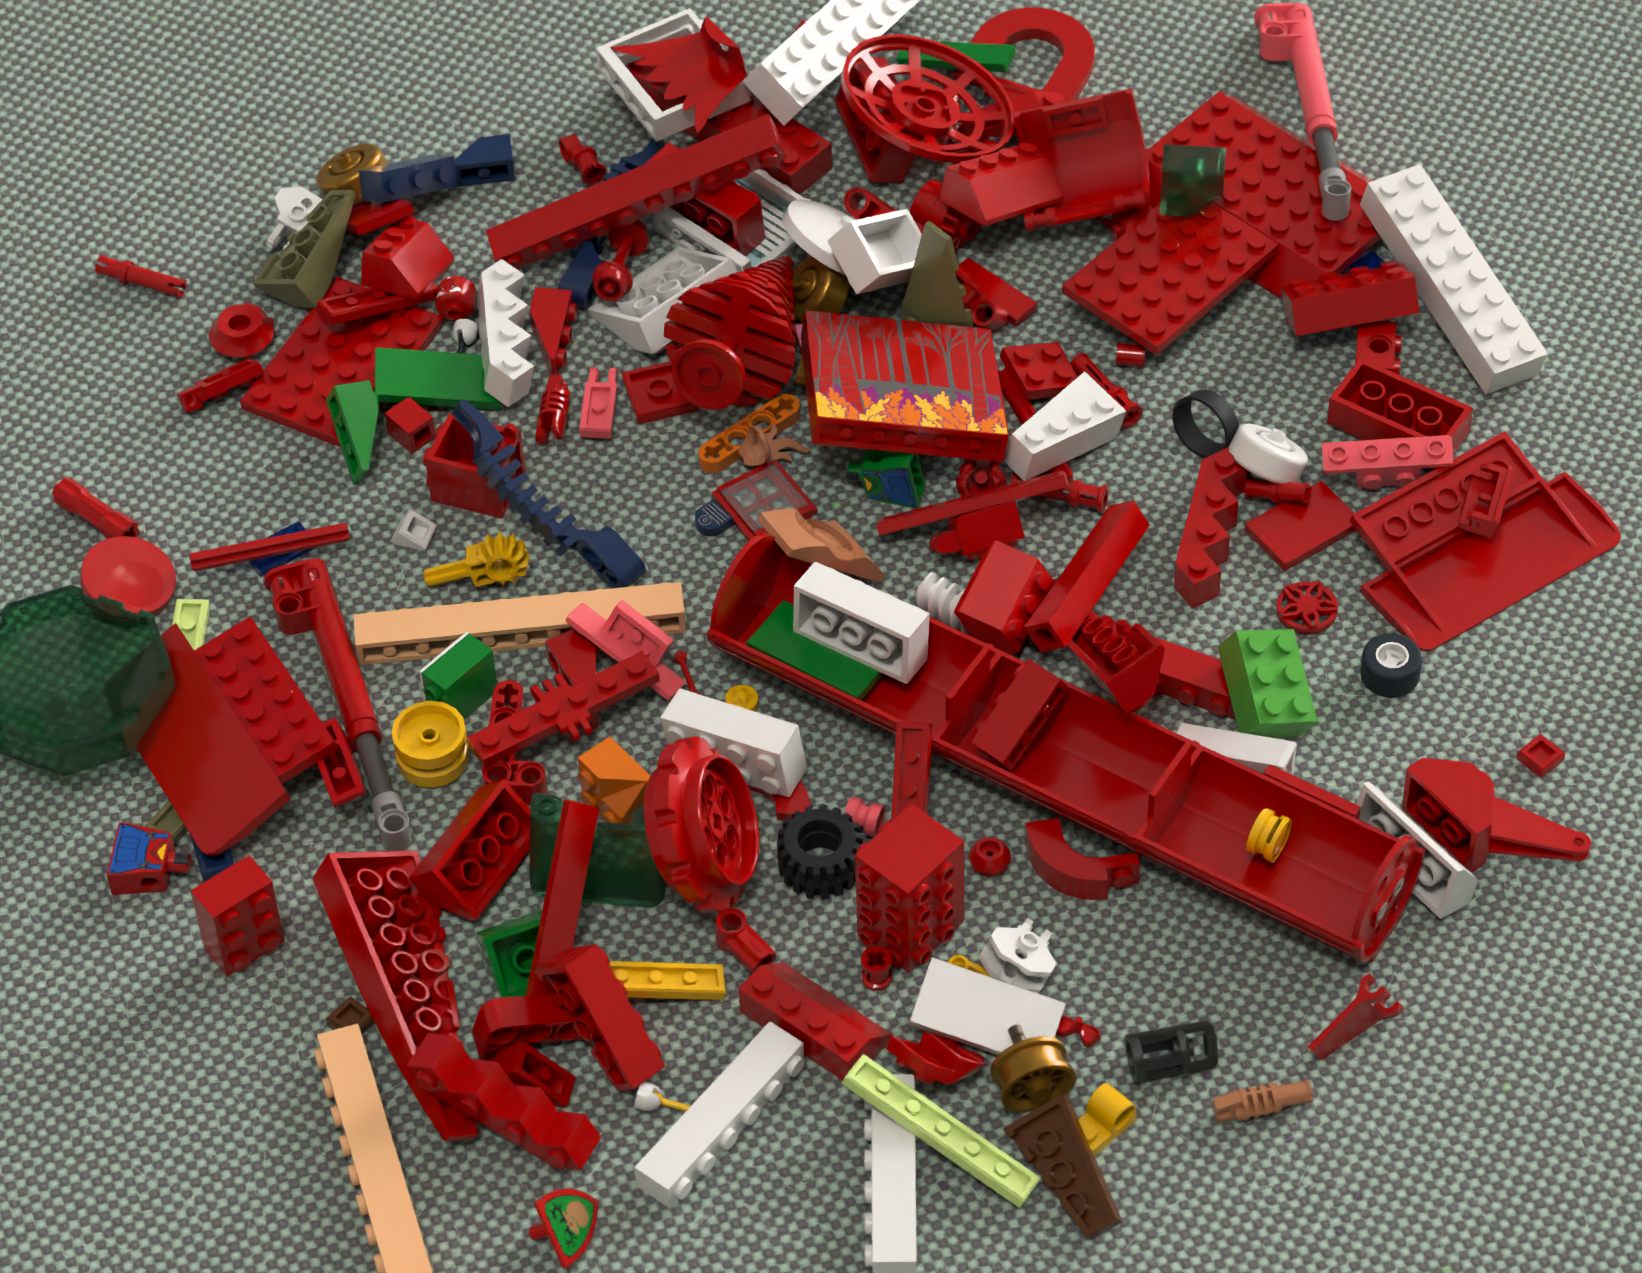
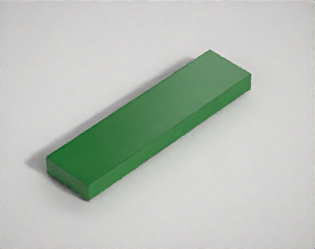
M937 41L966 54L989 72H1007L1016 55L1014 45ZM900 50L896 58L897 64L908 65V51ZM920 53L921 67L960 70L943 60Z

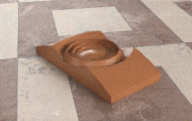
M778 509L761 512L757 518L766 531L775 537L776 543L788 557L810 563L818 562L826 567L880 583L885 577L879 567L850 533L835 520L826 522L812 518L804 520L797 509Z

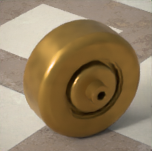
M370 143L355 145L341 151L328 160L318 172L316 182L324 197L330 190H353L356 193L353 204L363 201L359 170L389 163L377 145Z
M811 255L803 260L794 271V279H792L795 286L793 290L794 321L803 323L805 310L839 314L850 290L847 276L829 268Z

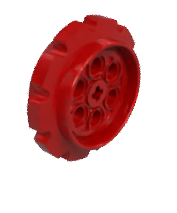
M696 736L675 740V743L669 744L663 749L657 762L658 768L653 771L646 786L644 823L648 845L660 875L672 890L681 894L687 903L694 902L695 908L701 913L720 912L739 902L744 893L746 882L752 877L757 865L759 829L754 802L748 785L737 766L730 759L721 755L716 748L710 749L707 740Z

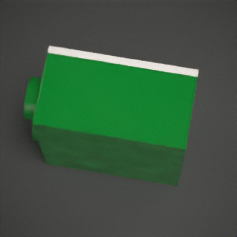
M467 631L419 671L424 701L444 702L456 708L463 717V720L493 696L494 688L497 685L493 650Z

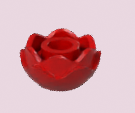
M984 837L977 840L971 846L968 854L972 868L977 873H981L986 877L1004 872L1012 859L1009 847L1005 842L996 837Z

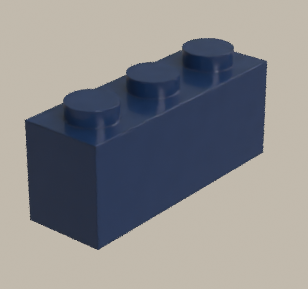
M432 154L359 170L363 201L384 203L458 186L454 156Z

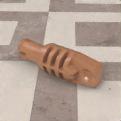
M1308 1079L1279 1086L1277 1083L1269 1082L1266 1086L1260 1084L1256 1088L1253 1086L1247 1087V1090L1240 1088L1226 1095L1214 1098L1213 1112L1217 1122L1249 1120L1250 1117L1259 1118L1260 1115L1269 1116L1270 1113H1280L1284 1107L1313 1102V1091Z

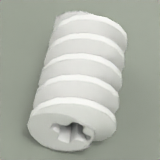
M933 571L930 572L917 589L914 598L915 606L930 613L932 618H939L940 622L950 624L952 628L961 629L963 633L971 635L954 613L965 589L958 594L959 585L956 583L951 584L947 589L948 579L942 577L936 583L937 574Z

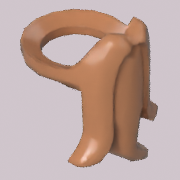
M772 424L771 431L766 434L759 426L750 427L747 437L739 448L738 454L743 458L744 466L758 467L769 461L774 462L776 460L792 463V457L780 451L790 449L801 454L810 453V449L805 448L790 438L772 440L777 433V427Z

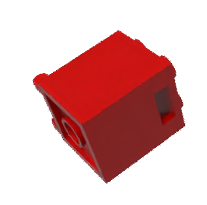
M449 413L444 424L438 426L435 441L431 448L428 447L423 457V465L426 466L427 470L426 486L429 487L431 501L503 519L510 503L507 500L502 502L497 496L499 491L496 488L491 490L487 485L489 480L486 476L481 478L477 473L479 468L472 461L474 457L472 439L464 427ZM507 423L505 427L493 424L504 439L496 444L498 447L491 452V455H495L512 443L516 451L509 457L508 461L500 466L503 468L517 458L521 466L511 476L512 479H515L523 472L526 473L521 431L511 423Z

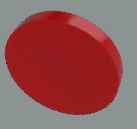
M118 536L97 543L86 554L80 571V586L88 602L102 614L121 621H142L158 615L170 603L176 585L175 570L167 555L154 544L136 537Z

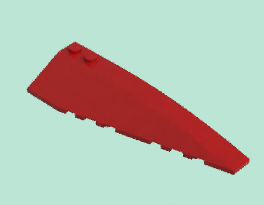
M417 850L328 853L312 880L358 989L386 1046L415 1097L443 1140L475 1139L478 1135L476 1121L418 1086L414 1075L406 1066L428 1033L454 1035L463 1047V1041L459 1040L457 1032L460 1028L454 985L448 976V969L450 967L449 955L445 954L443 945L446 939L444 927H440L439 921L442 915L441 907L431 904L408 879L421 863Z

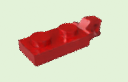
M248 358L195 382L194 386L176 394L183 411L190 412L200 409L203 402L209 398L214 400L226 396L229 393L228 389L237 385L244 387L254 383L257 380L256 377L264 374L261 363Z

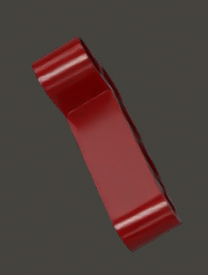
M504 680L495 686L488 726L525 709L523 687L520 683L514 680ZM520 751L485 768L482 765L483 785L504 778L527 806L538 805L546 800L548 789L545 768L538 762L519 761Z
M552 994L491 999L480 1007L472 1028V1037L479 1060L494 1061L497 1052L523 1041L528 1044L581 1040L583 1038L572 1027L574 1017L564 1005L559 1007L552 998Z

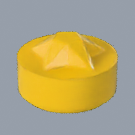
M736 685L727 691L725 703L756 712L759 707L758 693L751 686Z

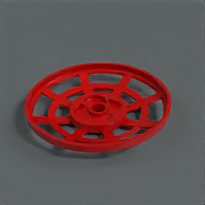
M902 34L882 35L859 43L851 50L845 60L841 73V83L845 97L853 111L876 134L907 152L940 162L960 163L961 161H968L981 155H988L1004 149L1014 132L1015 123L1013 116L1015 111L1011 99L1003 86L982 65L950 46L918 36ZM885 50L908 51V65L896 64L879 68L870 54ZM920 53L943 60L964 73L956 81H953L938 72L921 67ZM860 60L871 73L865 83L864 92L851 86L849 82L850 72ZM908 74L910 80H904L895 84L888 76ZM922 77L935 81L945 86L946 89L943 90L942 88L932 83L922 81ZM975 80L991 96L999 111L982 113L975 99L965 88ZM877 82L890 93L888 100L873 96V88ZM958 96L967 105L971 113H960L959 106L954 97ZM858 99L866 103L872 116L860 104ZM876 107L890 111L896 121L889 124ZM1002 121V134L997 145L992 147L978 142L983 134L984 123ZM957 123H974V130L971 136L967 137L956 131ZM908 130L922 135L924 142L913 139L901 133V131ZM948 136L959 143L938 145L935 137ZM967 148L979 151L975 153H951Z

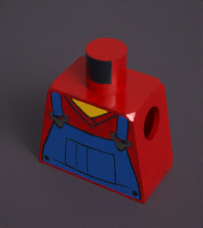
M119 822L107 871L111 894L125 895L165 891L168 889L171 872L190 873L192 864L191 853L175 852L172 834L167 831Z

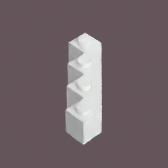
M501 259L481 273L477 294V308H479L478 322L482 341V367L485 375L484 389L509 407L529 393L534 365L526 360L531 335L523 330L528 305L520 300L525 275Z

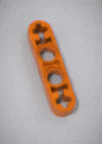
M779 395L704 443L698 450L700 468L707 473H718L741 459L738 454L741 445H732L729 441L737 437L745 440L748 429L758 422H767L770 425L768 428L762 429L765 434L771 431L772 424L777 427L776 435L795 424L800 418L799 400L793 395Z

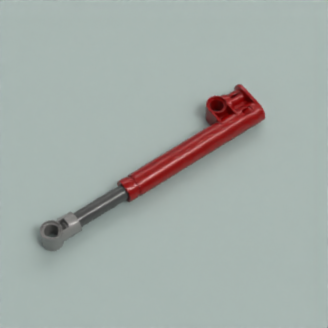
M312 558L273 568L265 574L263 583L266 589L272 592L271 603L276 615L278 628L287 635H296L313 630L349 744L353 750L359 753L372 793L371 807L380 832L382 846L386 851H406L412 843L409 818L405 813L399 794L393 790L379 747L382 741V734L327 565L321 559ZM279 577L282 578L283 583L279 582Z

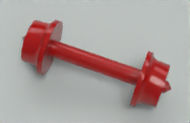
M639 219L630 225H622L609 231L608 240L617 253L613 262H602L596 266L592 279L596 294L606 301H618L625 294L629 293L633 286V276L625 267L628 256H637L643 253L649 242L647 228Z

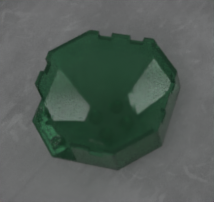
M73 585L6 604L0 612V754L62 777L129 757L176 688L171 662L153 613L140 610L137 614L125 610L124 603L102 595L97 599L84 595L82 588Z

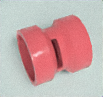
M852 796L847 803L844 814L848 813L851 815L853 822L858 823L860 830L863 828L865 835L875 837L883 826L886 807L879 803H873L868 806V804L864 803L863 799Z

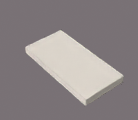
M932 957L909 1025L999 1055L1002 1051L1013 1045L1008 1029L1016 1024L1021 1025L1026 1039L1038 1036L1055 1037L1066 1003Z

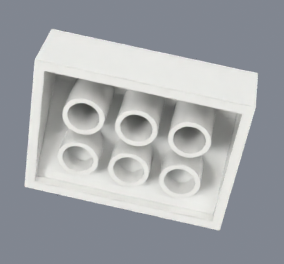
M678 247L635 276L631 290L618 301L602 299L587 310L593 318L635 350L657 354L665 349V345L673 341L663 337L664 323L670 320L666 318L670 307L676 303L682 304V301L677 300V298L691 288L699 287L701 284L709 281L712 282L724 276H729L737 272L732 258Z

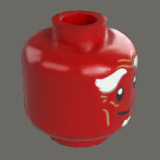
M450 276L443 279L437 289L435 303L437 312L449 321L470 318L476 306V287L469 279L463 276Z

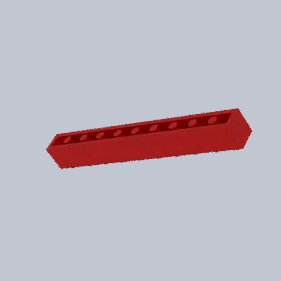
M766 114L485 231L495 262L503 259L517 270H520L527 264L537 260H545L554 253L574 248L581 242L593 237H601L610 230L622 225H630L639 218L659 213L673 204L686 202L692 199L693 196L707 190H715L724 183L744 178L758 169L774 166L780 160L787 158L777 127L770 115Z

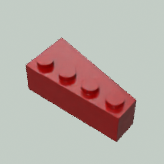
M597 944L566 948L533 970L540 981L547 978L556 992L551 996L559 1007L564 1005L574 1017L572 1027L577 1034L584 1040L592 1042L594 1047L591 1049V1054L616 1090L635 1089L665 1067L660 1058L661 1051L654 1041L650 1040L644 1029L643 1018L632 1008L626 997L627 990L624 984L619 979H616L610 968L608 955Z

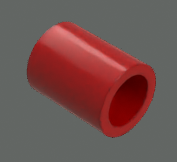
M1117 343L1116 365L1144 367L1145 347L1139 344Z

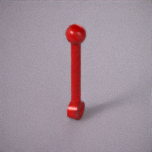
M677 651L674 654V662L681 666L690 692L701 695L696 690L686 664V652Z

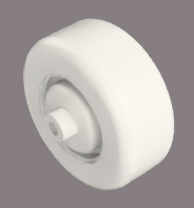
M1242 424L1239 426L1229 445V453L1234 456L1235 461L1251 472L1250 474L1254 478L1265 479L1277 484L1297 483L1308 462V457L1304 450L1285 437L1286 434L1278 429L1271 430L1256 424Z

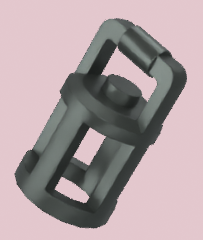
M1209 1021L1173 1025L1172 1027L1125 1035L1128 1066L1135 1083L1214 1068L1218 1063L1217 1034ZM1204 1031L1202 1035L1204 1054L1207 1057L1203 1060L1191 1062V1057L1195 1055L1192 1039H1187L1186 1034ZM1170 1049V1054L1149 1058L1143 1057V1054Z

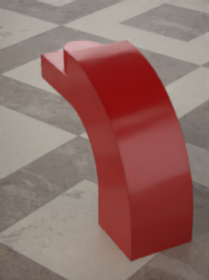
M1059 818L1025 823V846L1029 861L1039 877L1055 890L1079 899L1106 900L1108 899V888H1123L1139 883L1140 861L1137 852L1100 858L1084 856L1074 851L1066 843Z

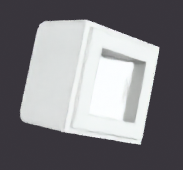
M409 509L401 518L390 542L399 546L425 551L437 525Z

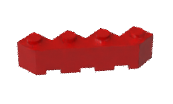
M1229 447L1202 459L1175 563L1174 588L1192 609L1219 596L1221 570L1218 565L1228 561L1230 535L1226 531L1237 526L1239 501L1235 497L1244 493L1247 470L1235 461L1234 456L1229 453Z
M428 1033L406 1065L414 1075L415 1082L422 1089L430 1092L556 1169L581 1170L601 1139L600 1134L585 1114L558 1111L542 1088L514 1085L497 1061L471 1059L454 1035Z

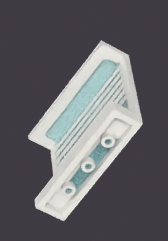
M758 169L744 178L734 179L738 185L748 191H754L761 198L765 239L746 257L670 207H666L663 211L653 214L654 230L680 247L732 258L735 268L739 272L752 266L757 267L760 263L777 259L797 245L787 233L782 217L791 202L810 199L794 192L788 185L780 183L764 170Z

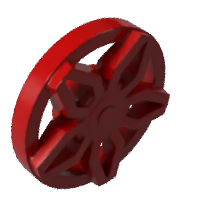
M1319 581L1297 582L1286 585L1280 592L1276 603V613L1280 622L1288 629H1294V632L1301 634H1316L1328 629L1335 622L1338 614V601L1332 591ZM1313 591L1318 592L1315 596L1310 595ZM1286 598L1289 604L1282 608V603ZM1319 615H1330L1324 622L1319 623ZM1300 619L1305 625L1297 624L1291 620Z

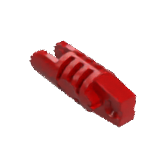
M561 374L549 376L545 391L542 393L535 439L538 444L548 442L550 430H552L556 440L563 439L570 390Z

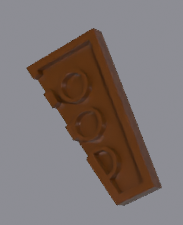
M1060 1094L1003 1128L1008 1136L1014 1139L1020 1147L1021 1153L1028 1162L1032 1163L1041 1174V1179L1048 1188L1052 1189L1061 1200V1205L1086 1237L1094 1239L1123 1222L1068 1096Z

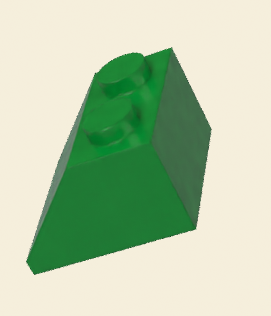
M542 910L476 932L486 966L500 998L526 996Z

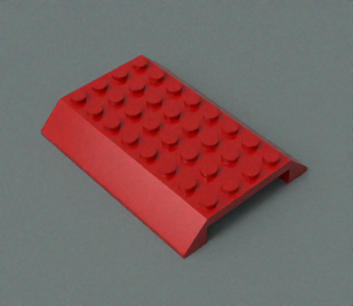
M1217 92L1146 150L1151 183L1150 204L1153 209L1184 184L1279 244L1278 253L1247 279L1282 301L1281 286L1288 285V281L1296 278H1306L1307 281L1319 279V275L1328 272H1337L1339 275L1381 239V236L1360 206L1367 184L1373 180L1338 160L1340 169L1345 173L1346 181L1351 185L1349 215L1345 219L1337 221L1325 218L1321 213L1322 197L1318 182L1320 168L1315 147L1306 139L1237 97Z

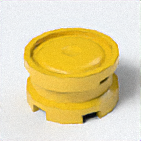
M1264 808L1251 829L1246 844V852L1253 855L1259 853L1263 855L1264 860L1274 863L1287 842L1292 828V819L1286 816H1275V811Z

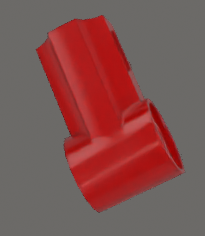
M731 907L725 908L717 914L715 925V942L717 946L723 951L731 952L751 974L760 965L772 964L776 960V952L747 924L744 912Z

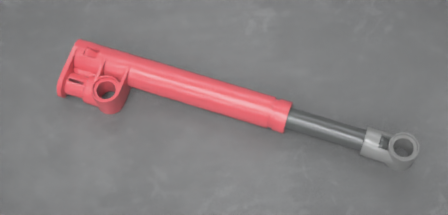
M1303 3L1264 4L1258 7L1254 13V22L1258 27L1260 39L1259 54L1263 59L1270 61H1292L1308 141L1316 149L1320 168L1318 182L1322 197L1321 213L1330 220H1343L1349 215L1351 185L1346 181L1345 173L1340 169L1335 148L1338 132L1312 10Z

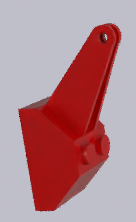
M1421 758L1407 767L1401 809L1471 873L1486 864L1487 853L1574 862L1584 861L1589 856L1591 840L1588 835L1562 826L1495 797V784L1490 776L1480 771L1471 762Z

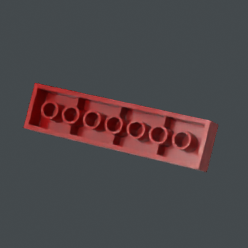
M646 57L625 65L662 112L684 103L687 95L664 100V93L670 82L645 81L648 74L658 67L636 64ZM751 91V101L708 119L698 134L695 125L682 130L700 142L769 114L777 127L787 158L780 160L774 166L763 167L760 170L766 171L780 183L788 185L799 195L832 170V143L793 118L783 126Z

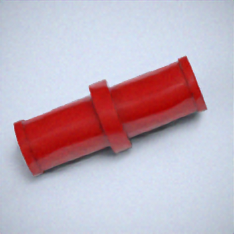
M1247 478L1244 484V495H1246V498L1271 499L1272 503H1281L1282 501L1308 503L1312 490L1311 486H1309L1310 483L1288 482L1277 484L1268 480Z

